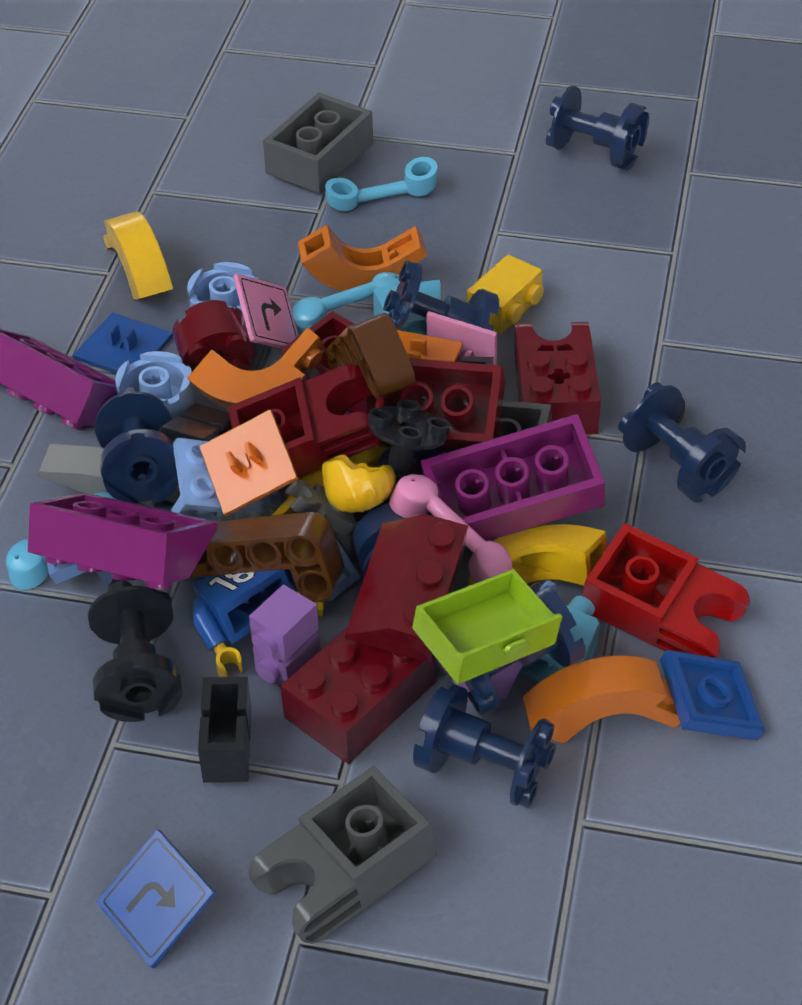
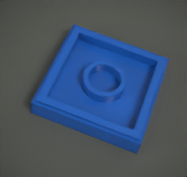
M666 650L659 659L683 730L758 740L765 732L740 662Z

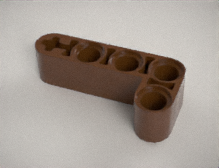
M386 312L347 327L325 349V357L330 371L344 365L352 364L358 366L370 392L376 399L415 383V374L392 319Z
M305 512L216 521L217 530L190 576L204 577L290 569L299 593L312 602H323L331 597L343 572L344 561L329 520L318 513Z

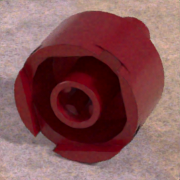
M220 300L205 301L185 311L186 317L180 323L177 319L173 326V337L182 363L186 366L189 365L191 372L211 350H214L236 368L251 371L250 364L254 359L255 348L253 342H250L243 313L238 307L235 306V309L228 307L225 301Z

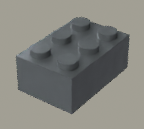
M318 92L263 140L266 173L320 194L325 189V184L328 180L337 178L373 145L372 111Z

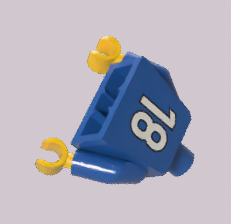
M288 569L199 577L198 581L195 582L193 589L197 599L193 602L192 606L193 624L209 652L215 651L216 667L219 677H228L224 665L229 662L235 663L242 673L243 666L240 652L235 648L227 647L225 644L228 641L234 644L251 632L249 616L283 584L299 593L292 573ZM324 601L314 602L317 604L318 615L322 617Z

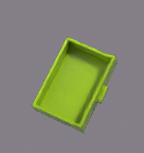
M512 569L416 606L412 629L458 685L554 645L562 615L560 613L553 614L520 575Z

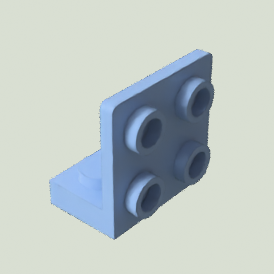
M176 438L173 448L180 496L171 512L212 521L255 518L261 514L260 502L257 500L225 516L199 447L209 441Z

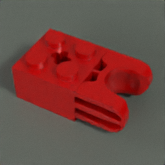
M626 523L622 525L586 578L583 589V597L589 599L595 607L593 616L665 652L666 650L713 658H718L720 654L719 638L712 630L700 623L697 618L711 616L733 622L741 618L750 605L749 594L739 583L698 564L699 558Z

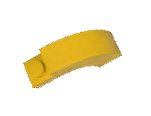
M135 211L104 220L108 233L103 235L106 249L113 247L116 250L124 267L133 299H141L173 289L162 252L143 214Z
M570 524L536 526L499 537L493 541L500 543L507 549L512 559V569L520 575L526 584L540 580H563L584 586L586 578L607 549L606 531ZM471 576L468 577L469 586L476 583Z

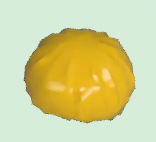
M344 454L322 464L326 497L330 504L338 511L354 513L371 510L387 500L395 487L396 476L391 465H382L380 467H371L367 463L356 465Z

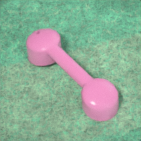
M410 474L402 477L389 497L391 509L403 518L424 515L430 512L435 517L468 525L438 497L437 485L426 476ZM468 525L465 545L473 552L468 567L474 582L478 583L512 570V559L507 549L500 543L485 541Z

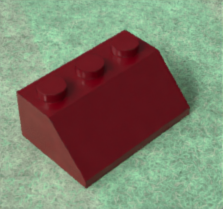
M428 514L382 523L345 634V639L430 663L432 652L412 629L416 606L452 592L465 549L468 525Z

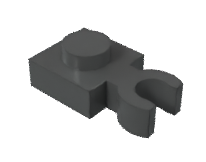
M296 479L286 489L287 494L297 498L291 504V509L295 512H314L323 515L329 520L333 531L346 536L355 528L356 521L353 513L338 511L332 506L326 497L324 486L316 483L312 488L308 483Z

